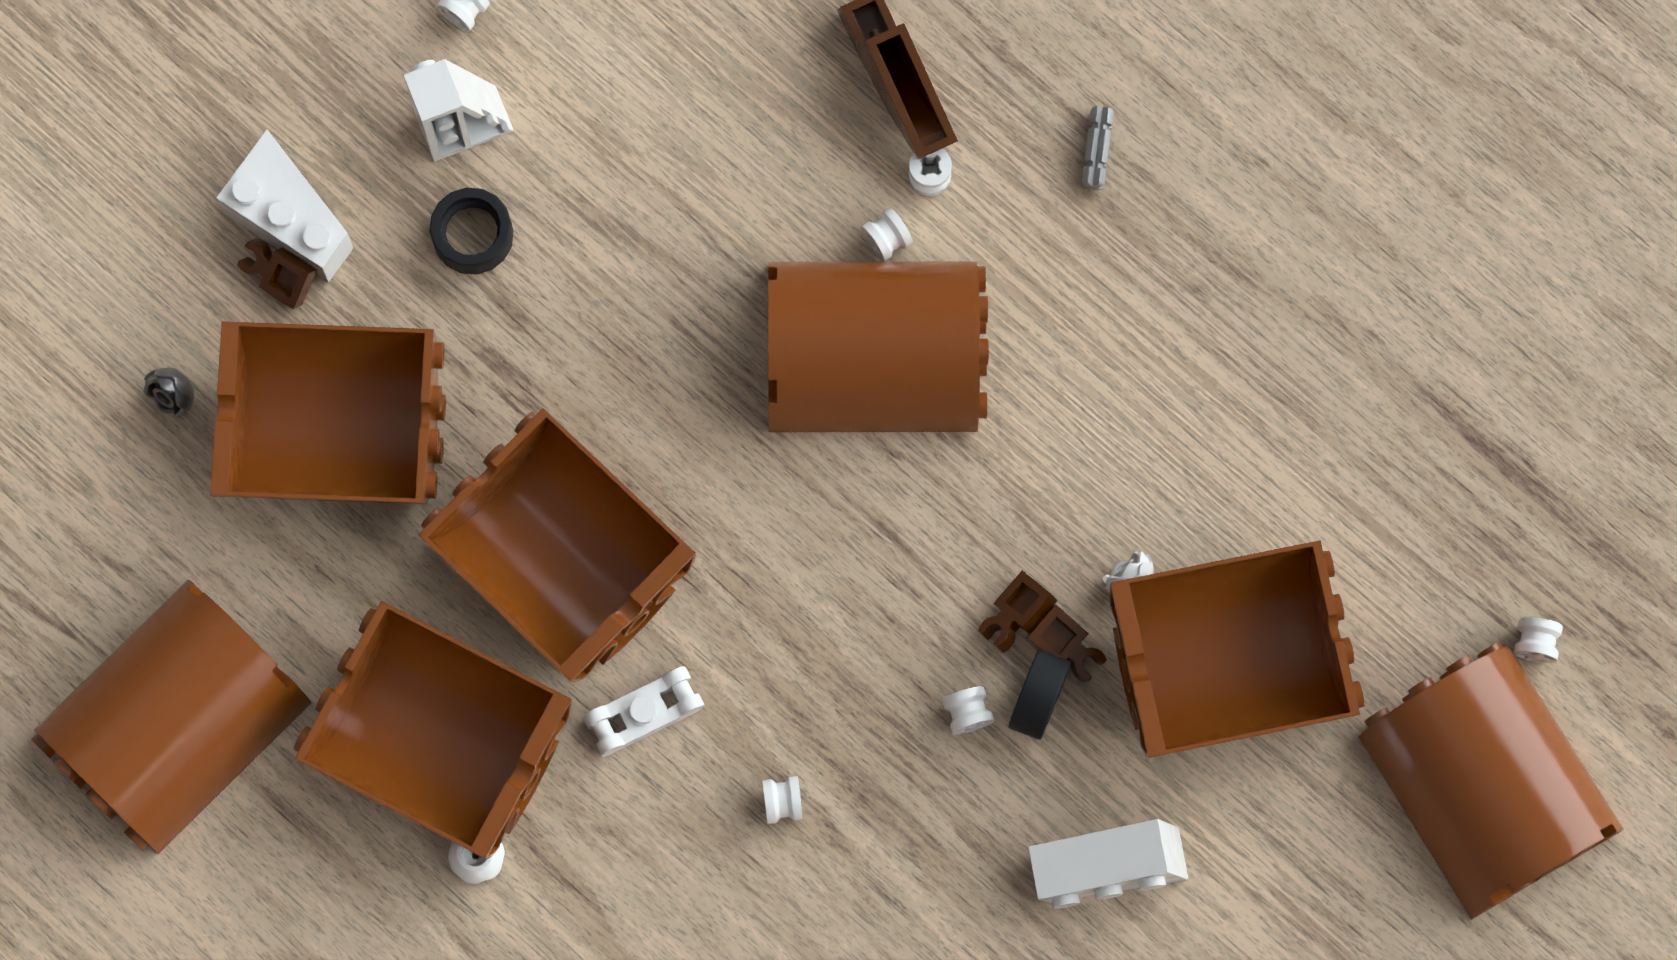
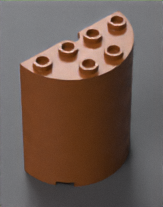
M977 261L768 262L769 432H978L979 419H987V392H980V376H987L989 344L988 339H980V334H986L988 296H979V293L986 292V267L978 266Z
M222 321L217 383L218 414L214 429L210 496L427 504L429 499H436L438 479L437 472H434L435 463L442 464L444 456V439L440 437V430L437 429V422L445 421L446 395H442V386H438V369L444 368V343L436 342L434 329Z
M542 408L536 415L531 412L518 423L514 430L517 435L506 446L499 444L486 456L483 463L488 468L477 479L469 475L456 486L452 492L455 498L443 510L440 507L434 509L423 520L421 524L423 530L418 535L570 682H577L586 678L598 661L604 665L615 656L657 614L676 591L671 585L688 574L694 563L696 552L556 419Z
M1321 540L1110 583V608L1117 626L1113 628L1119 668L1134 729H1139L1140 746L1147 758L1360 715L1359 708L1364 707L1363 691L1359 681H1352L1349 664L1354 663L1353 647L1350 638H1341L1339 633L1338 621L1344 620V608L1340 595H1333L1329 577H1334L1335 575L1334 564L1330 551H1323Z
M187 580L34 729L37 735L31 740L49 758L57 753L60 757L54 764L80 789L88 784L91 789L85 795L111 820L117 814L130 825L124 833L142 851L150 845L159 854L312 702L297 684L277 667L278 664L205 592L202 593L192 581Z
M381 601L376 610L370 608L364 616L359 627V632L363 635L356 648L349 647L342 656L337 671L343 674L339 684L335 689L327 687L320 696L315 709L320 713L312 728L304 727L294 745V750L298 752L295 760L471 852L489 859L499 849L504 834L511 833L543 778L559 744V741L555 738L567 723L572 700Z
M1500 642L1480 652L1477 655L1479 659L1472 661L1470 656L1467 655L1446 668L1447 672L1439 677L1440 681L1434 683L1432 678L1429 677L1408 690L1409 694L1402 698L1403 704L1391 712L1386 707L1368 717L1364 721L1368 728L1359 736L1471 920L1624 830L1510 647H1503Z

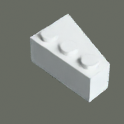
M446 59L438 62L434 60L420 62L411 68V72L404 74L415 116L434 162L514 131L496 86Z
M266 130L216 199L225 215L275 248L280 249L283 247L317 269L316 275L329 283L353 250L349 235L274 137Z
M1159 819L1029 846L1038 900L1053 903L1055 909L1080 904L1079 898L1096 895L1098 900L1109 899L1123 895L1124 890L1136 888L1152 890L1164 887L1166 883L1189 880L1179 827Z

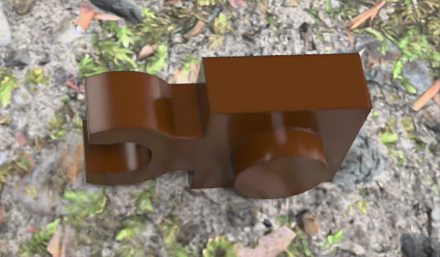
M254 238L246 242L245 247L254 252L256 262L252 258L246 257L239 260L237 266L247 274L258 273L263 276L259 288L290 308L295 309L301 306L317 269L283 247L275 250L272 254L269 245L262 239Z
M1022 570L993 603L1001 610L997 616L984 620L978 631L989 640L995 632L1001 630L1000 636L993 644L1004 653L1014 644L1015 632L1020 627L1029 634L1058 600Z
M1056 604L1024 638L1037 651L1041 649L1069 660L1073 675L1083 682L1090 681L1092 678L1083 668V661L1086 657L1092 658L1099 665L1104 664L1107 660L1099 649L1086 648L1081 644L1089 633Z

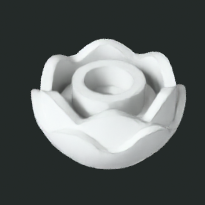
M1135 551L1132 553L1130 560L1116 563L1113 566L1111 575H1105L1102 578L1107 585L1104 587L1106 591L1109 592L1111 582L1153 574L1154 566L1150 555Z
M454 842L451 843L448 855L449 865L452 871L463 881L470 884H478L496 877L501 871L505 854L502 842L497 852L489 859L481 856L478 859L472 858L473 852Z

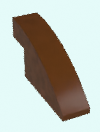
M854 0L841 6L837 12L861 62L889 114L917 159L919 160L958 142L905 24L902 23L896 26L885 0Z

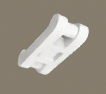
M685 666L674 669L662 678L583 715L582 718L589 730L593 729L599 741L596 743V747L601 757H606L705 707L700 694H694L689 684L691 676ZM673 690L678 703L667 709L661 696ZM621 716L627 729L614 733L609 721Z

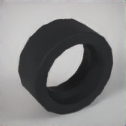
M466 187L449 193L438 202L431 215L429 232L437 256L447 267L459 273L477 275L493 270L505 260L512 247L514 230L507 207L496 195L484 189ZM470 207L481 208L489 212L497 225V236L492 246L485 252L475 255L462 254L456 251L449 244L446 236L447 224L451 217L458 211Z
M1041 649L1037 651L1009 721L1008 727L1038 740L1042 739L1071 665L1069 660Z

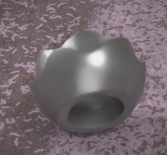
M167 367L155 369L145 376L144 394L155 399L156 406L161 412L174 413L176 417H179L186 410L189 412L194 400V389L184 374L174 368Z

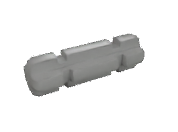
M1094 106L1091 109L1089 126L1091 128L1088 129L1084 157L1085 167H1083L1081 180L1082 187L1086 189L1101 190L1105 184L1106 170L1104 168L1107 167L1111 138L1110 129H1112L1114 116L1113 109L1109 107Z

